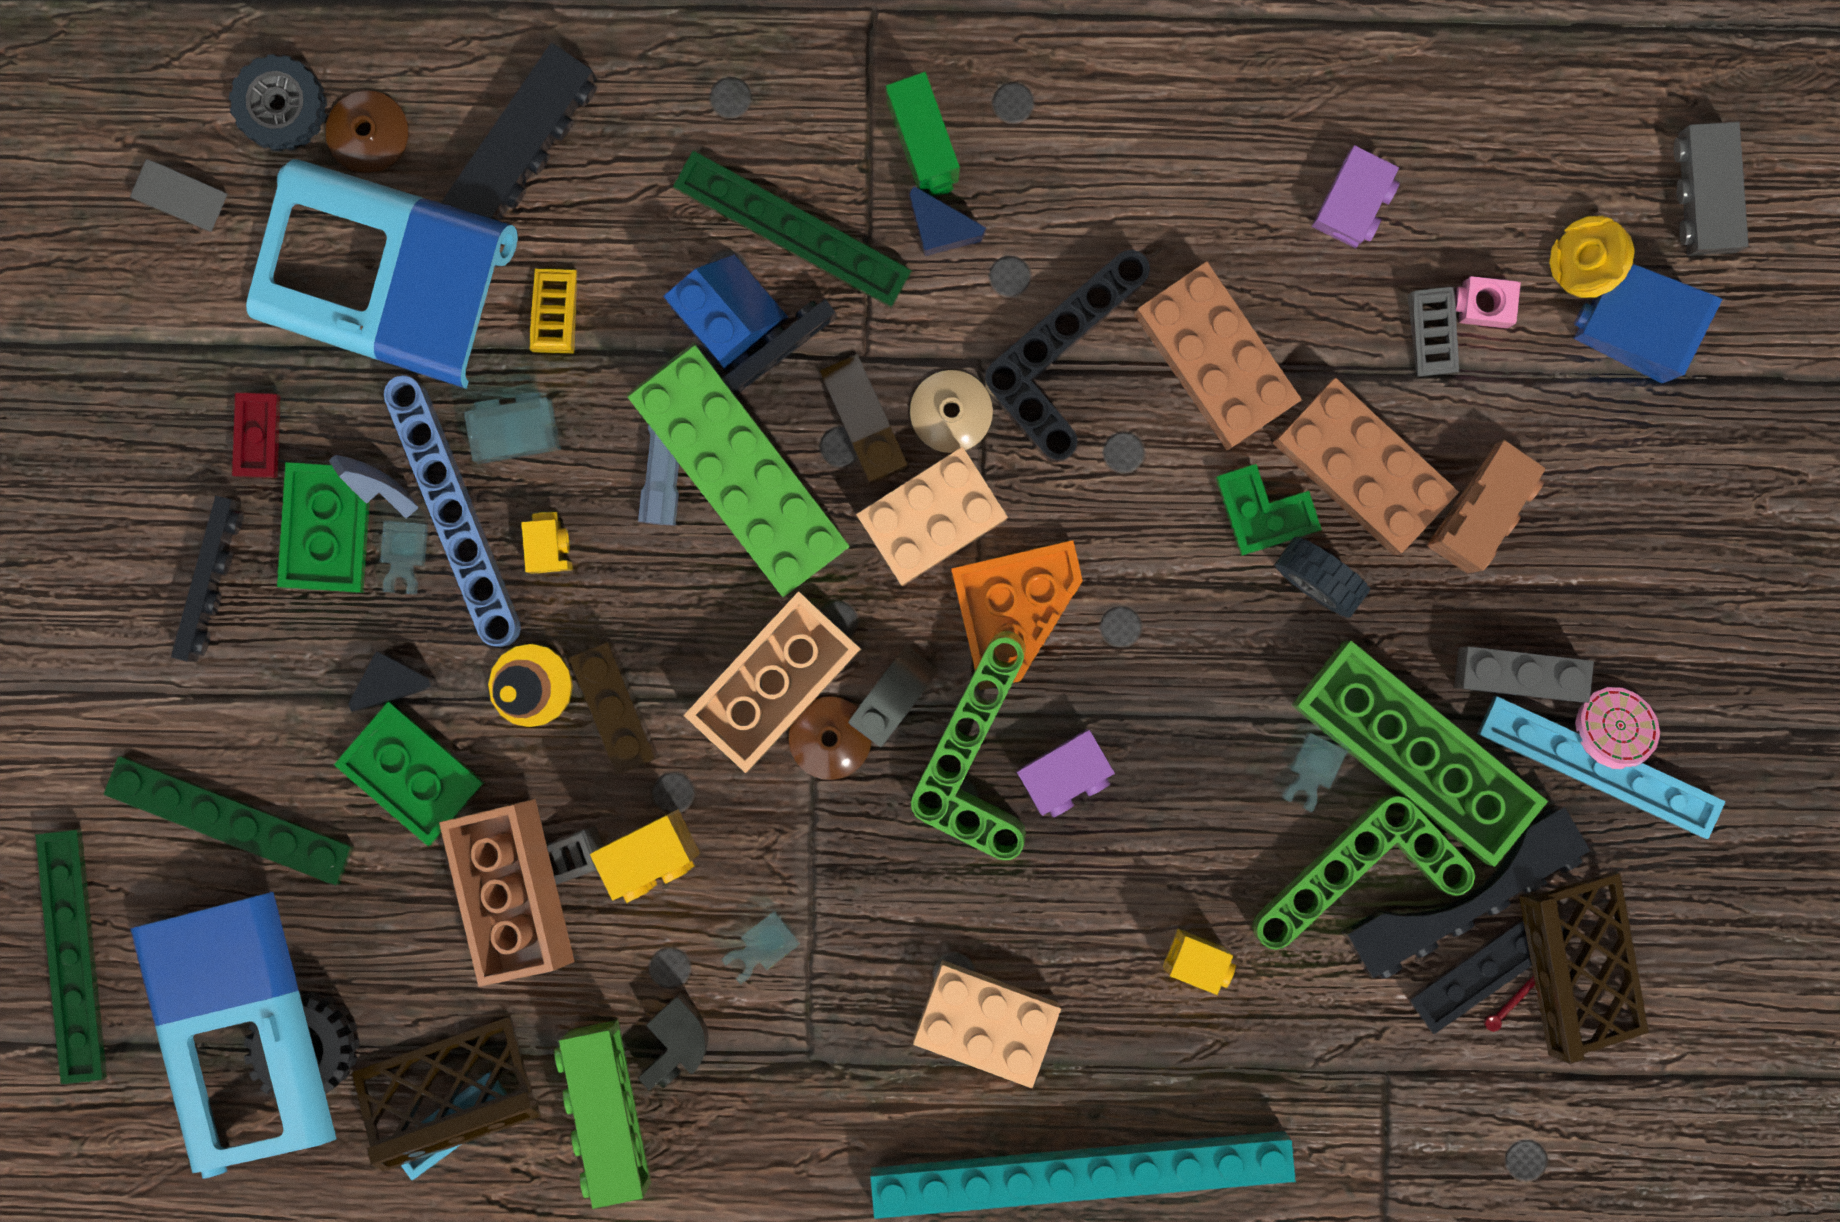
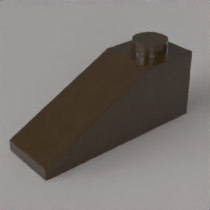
M858 354L820 370L869 484L871 485L907 469V462Z

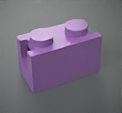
M1354 145L1348 152L1311 227L1355 249L1364 239L1370 242L1381 222V219L1376 217L1381 203L1389 205L1399 187L1400 182L1394 180L1399 167Z
M1089 729L1082 731L1015 770L1040 814L1043 816L1050 812L1053 818L1072 808L1074 804L1071 799L1086 791L1090 797L1108 787L1110 783L1107 778L1115 774Z

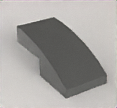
M146 159L130 194V198L208 232H212L228 194Z

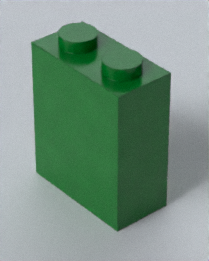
M926 71L886 85V102L917 188L925 193H929L932 197H938L954 190L952 184L959 182L960 166Z

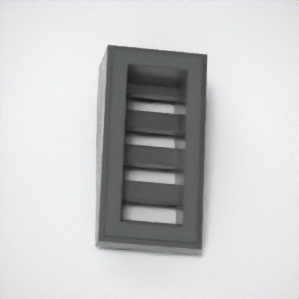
M1444 287L1412 291L1407 296L1416 376L1458 373L1459 357L1454 288ZM1441 302V310L1423 311L1422 304ZM1443 319L1444 327L1424 329L1423 321ZM1445 336V344L1425 346L1424 338ZM1447 353L1448 360L1426 363L1425 355Z
M595 826L546 844L548 852H552L560 874L555 876L553 870L556 885L597 870L590 854L604 845ZM564 846H568L576 869L571 870L563 848Z

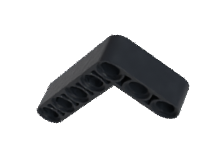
M1126 250L1118 254L998 357L986 371L984 382L989 395L1037 451L1050 462L1059 463L1069 459L1076 450L1078 443L1077 435L1032 381L1142 287L1148 278L1150 267L1147 258L1139 251ZM1124 262L1135 263L1140 269V278L1131 282L1124 280L1119 274V265ZM1097 288L1104 290L1109 296V304L1101 309L1093 308L1087 301V293L1090 290ZM1065 315L1074 318L1078 325L1077 332L1071 336L1061 335L1055 328L1057 318ZM1032 342L1040 343L1046 350V358L1040 363L1029 362L1023 353V349L1027 344ZM1000 369L1009 370L1015 377L1014 386L1009 390L997 389L993 385L991 378L994 372ZM1030 400L1037 402L1042 409V417L1035 422H1028L1022 419L1019 414V406L1023 402ZM1053 432L1063 433L1069 440L1068 450L1061 454L1051 452L1046 444L1047 436Z

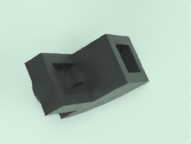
M906 645L848 723L879 747H882L930 684L939 669Z
M680 992L646 1024L667 1048L638 1077V1080L648 1091L657 1083L662 1088H665L681 1073V1070L677 1067L679 1063L692 1075L699 1067L707 1050L708 1030L706 1023L699 1011Z

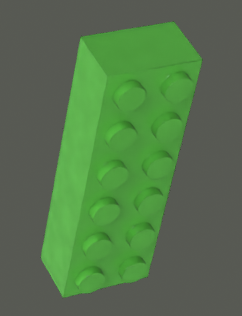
M694 342L627 393L628 399L782 597H785L850 547L839 530Z
M1343 641L1291 705L1401 796L1410 800L1423 814L1478 859L1490 866L1495 867L1548 802L1352 641Z

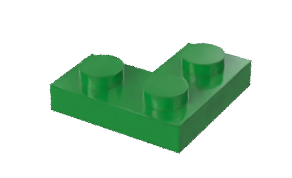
M1257 464L1215 477L1240 556L1290 541L1294 537H1302L1322 530L1309 491L1269 503Z

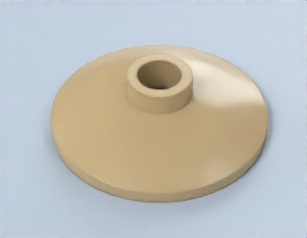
M957 370L941 371L926 378L916 389L910 405L911 423L917 436L932 449L944 453H953L961 447L966 451L978 444L988 432L993 415L992 401L983 384L972 375ZM948 403H955L960 409L959 414L954 418L947 417L943 412L944 406Z

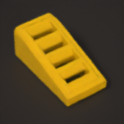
M535 269L529 346L532 352L574 354L577 270ZM544 281L567 282L566 290L544 289ZM544 298H566L565 306L543 305ZM543 314H564V322L543 321ZM542 330H563V338L542 337Z

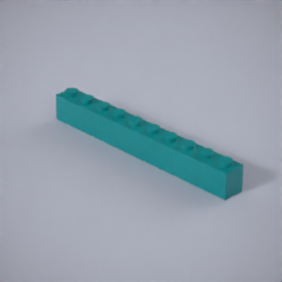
M1285 1131L871 1167L870 1176L874 1219L1296 1182L1292 1139Z

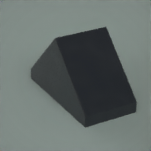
M376 651L348 704L351 712L361 711L388 701L438 687L436 678L385 651Z

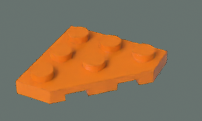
M1073 540L951 569L974 669L976 670L994 635L1003 631H1010L1019 635L1025 643L1026 652L1023 663L1013 683L1022 680L1083 581ZM1001 643L994 649L996 657L1002 662H1012L1018 656L1015 647L1008 643ZM988 680L978 683L979 690L997 687L996 684Z

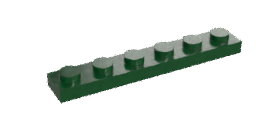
M692 151L673 185L674 190L891 309L912 273V270L695 151Z
M118 756L103 794L335 886L340 884L354 848L351 844L126 756Z
M82 829L35 834L60 1083L62 1085L104 1080L107 1078Z

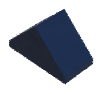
M912 188L910 203L925 256L982 241L986 233V227L920 189Z

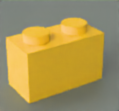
M1177 929L1163 968L1173 978L1218 995L1221 986L1225 988L1229 986L1236 964L1231 963L1233 955L1225 947Z

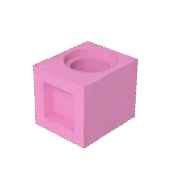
M1470 276L1463 281L1462 287L1457 286L1455 291L1456 312H1459L1458 323L1498 328L1513 326L1517 321L1521 282ZM1478 292L1488 293L1493 298L1494 308L1492 312H1484L1478 308L1476 304Z

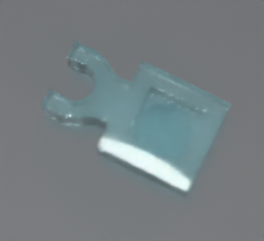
M384 521L380 562L391 563V569L384 578L383 592L394 593L395 580L403 577L407 581L406 594L417 595L418 581L413 569L414 565L425 566L427 524Z
M1307 733L1290 768L1291 771L1300 775L1294 783L1286 788L1282 798L1291 802L1297 791L1304 790L1307 793L1308 799L1303 809L1313 812L1317 804V788L1319 784L1330 789L1348 751L1316 735Z
M774 910L742 935L741 939L747 945L744 949L730 951L721 961L725 966L734 959L744 961L745 971L736 977V980L741 985L751 976L755 965L759 962L768 970L800 945V942Z

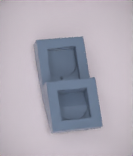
M334 455L329 460L338 476L366 504L380 493L406 519L419 508L406 489L375 467L338 455Z

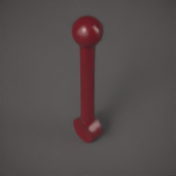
M1534 975L1496 1014H1490L1485 1017L1484 1026L1489 1031H1498L1502 1026L1501 1020L1535 986Z

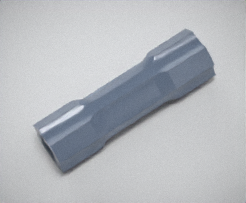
M648 424L650 434L646 482L641 490L638 522L676 526L679 498L677 489L679 463Z

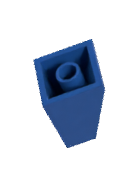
M735 254L694 269L663 296L672 310L725 371L730 369L729 365L736 358L747 351L750 352L771 331L789 318Z
M1632 264L1627 276L1618 286L1610 292L1594 297L1591 305L1585 303L1574 321V325L1579 328L1573 339L1660 383H1665L1685 375L1723 299Z

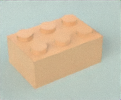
M963 447L856 514L901 586L912 581L1008 518Z
M942 960L915 1032L913 1045L1033 1088L1061 1007L1058 1002Z

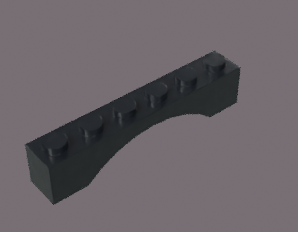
M1554 805L1533 819L1512 845L1501 865L1482 885L1467 896L1444 907L1423 912L1395 913L1376 910L1341 932L1366 974L1372 978L1379 975L1381 979H1385L1403 968L1400 962L1415 954L1417 958H1421L1439 947L1437 943L1439 939L1450 933L1453 937H1456L1475 926L1473 919L1485 912L1491 916L1506 909L1511 904L1509 898L1523 891L1525 894L1540 889L1547 883L1545 877L1558 869L1560 873H1565L1579 866L1583 862L1580 856L1589 852L1590 849L1566 808Z

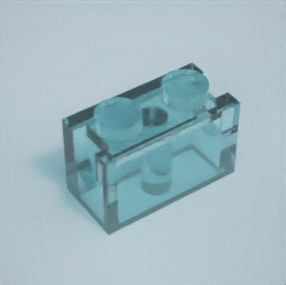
M540 392L517 395L515 396L516 403L500 405L497 399L474 403L475 410L464 412L472 461L477 464H484L561 450L552 401H548L547 397L541 398Z

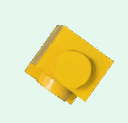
M557 512L532 514V521L521 522L526 573L535 574L573 570L572 562L563 560V553H569L570 550L567 528L561 529Z

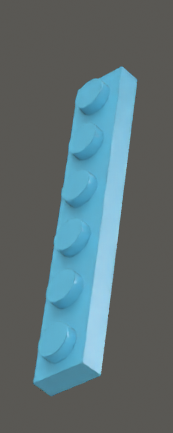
M1497 696L1493 697L1477 732L1478 735L1704 839H1709L1726 802L1643 763L1635 767H1625L1624 769H1612L1600 764L1584 750L1580 743L1582 741L1580 734Z

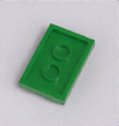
M285 463L277 587L364 593L370 501L366 504L338 476L332 465Z
M392 701L386 703L334 764L336 768L428 847L442 834L439 822L454 819L485 784L479 776Z

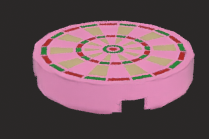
M1606 687L1594 692L1590 696L1589 703H1583L1579 708L1575 721L1576 731L1580 732L1582 738L1580 743L1584 750L1598 763L1612 769H1624L1625 767H1635L1642 764L1655 751L1660 737L1658 718L1651 706L1638 694L1624 688Z

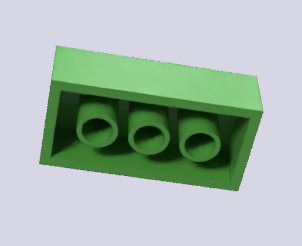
M619 1020L570 1029L559 1040L560 1047H556L554 1053L558 1072H565L568 1089H563V1100L566 1113L568 1115L574 1114L577 1130L571 1132V1139L575 1156H582L585 1172L580 1173L583 1197H590L592 1209L643 1199L651 1184Z

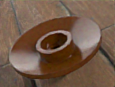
M369 90L354 92L342 98L331 110L325 130L328 147L336 160L352 171L366 174L383 171L396 163L404 153L409 138L408 122L401 107L387 95ZM363 122L371 124V131L366 136H360L357 132L358 126Z
M838 697L818 698L790 726V751L796 763L805 772L820 779L834 780L852 774L864 763L870 751L871 740L848 723L858 709L856 705ZM831 730L837 734L838 741L834 746L828 747L823 744L822 734L825 731Z

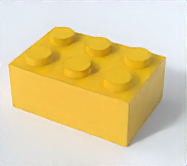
M679 809L601 847L592 852L590 856L612 901L623 896L626 903L648 893L649 890L658 885L655 879L662 877L666 884L688 873L691 868L695 867L692 860L701 853Z

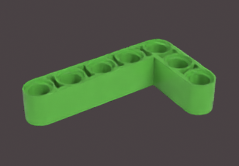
M1003 631L994 635L989 642L915 789L911 801L912 811L921 821L1000 860H1012L1021 853L1026 836L1025 826L1017 817L960 789V786L1023 663L1026 652L1025 643L1019 635L1010 631ZM1001 643L1011 644L1015 647L1018 656L1012 662H1002L995 655V647ZM981 681H992L996 684L999 694L993 699H984L978 695L976 685ZM962 718H972L977 721L980 731L972 736L964 735L959 731L957 722ZM948 754L954 755L959 759L961 768L956 772H947L941 768L939 758ZM927 791L936 792L940 795L943 804L938 808H928L922 803L920 796ZM964 810L974 811L980 818V823L974 827H966L958 820V814ZM1001 829H1008L1016 834L1018 840L1013 845H1001L996 840L995 834Z
M1392 794L1385 795L1378 799L1256 915L1252 924L1253 934L1267 948L1277 950L1288 946L1394 845L1408 857L1436 888L1447 894L1456 896L1468 892L1474 884V869L1410 800ZM1393 803H1399L1404 809V818L1399 824L1391 826L1385 818L1386 809ZM1368 831L1374 838L1373 848L1366 854H1359L1355 849V839L1360 833ZM1427 833L1433 841L1432 849L1428 854L1419 856L1414 849L1415 840L1419 835ZM1339 860L1344 867L1343 876L1337 882L1330 883L1324 875L1325 867L1329 862ZM1451 864H1457L1461 869V879L1454 886H1447L1443 880L1444 870ZM1300 890H1311L1314 897L1312 906L1305 911L1296 910L1293 902L1294 896ZM1271 918H1279L1283 922V933L1276 939H1266L1263 934L1264 924Z

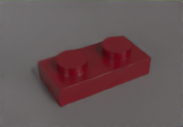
M235 393L232 476L278 478L280 395Z

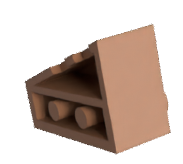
M1503 440L1496 443L1426 546L1467 574L1484 571L1495 557L1497 548L1503 538L1511 533L1520 520L1521 516L1518 514L1525 502H1531L1542 488L1544 481L1540 478L1546 468L1507 441Z

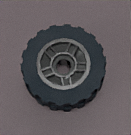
M271 54L265 58L258 57L253 59L251 64L245 65L240 69L241 73L232 82V92H229V100L231 101L229 109L231 116L236 120L235 124L249 139L265 149L268 147L273 151L282 152L284 149L289 151L296 150L302 144L305 146L311 142L310 139L314 135H318L321 130L320 126L326 119L325 107H327V99L324 97L322 84L304 64L294 61L289 56L277 57L275 54ZM277 95L285 99V105L280 110H274L270 107L274 106L277 101Z
M1294 537L1274 565L1286 579L1303 593L1329 610L1346 618L1352 617L1370 591L1367 583L1347 565L1319 546L1301 537Z

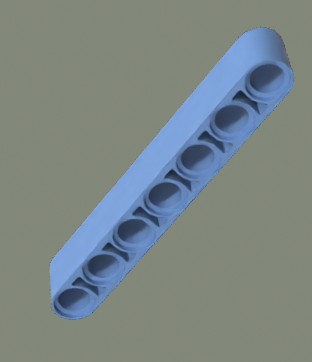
M403 375L394 377L385 386V402L478 635L488 645L497 647L509 646L520 635V621L428 391L424 385L411 377ZM405 386H413L416 393L414 402L407 407H401L397 400L398 392ZM421 424H428L431 429V438L426 444L417 446L413 441V431ZM442 462L447 470L446 478L440 484L433 485L428 479V471L433 464ZM456 500L462 506V516L455 523L449 524L443 515L444 507L449 502ZM472 539L478 547L477 556L470 562H464L459 556V546L465 540ZM487 577L493 584V594L489 599L481 601L474 593V586L478 580ZM497 616L504 617L509 624L507 635L500 640L495 639L489 630L491 621Z

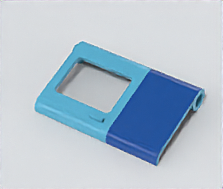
M299 159L289 161L280 169L277 176L278 187L247 298L246 307L249 317L467 389L469 381L465 375L466 367L495 265L505 266L513 257L518 241L516 228L501 221ZM294 205H304L383 230L386 233L385 248L369 306L365 311L361 312L275 283L273 275L290 212ZM501 244H504V249L500 253V246Z
M274 892L130 928L192 1173L201 1172L203 1179L227 1172L226 1166L307 1149L336 1140ZM252 1021L259 1030L284 1131L281 1136L223 1148L220 1145L193 1036L198 1033Z

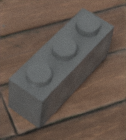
M1740 122L1687 126L1678 133L1679 137L1675 138L1674 158L1677 163L1681 164V179L1677 182V199L1679 204H1683L1684 220L1681 221L1679 229L1681 244L1686 245L1687 256L1737 253L1749 247Z
M1458 647L1454 688L1589 703L1594 661L1476 647Z

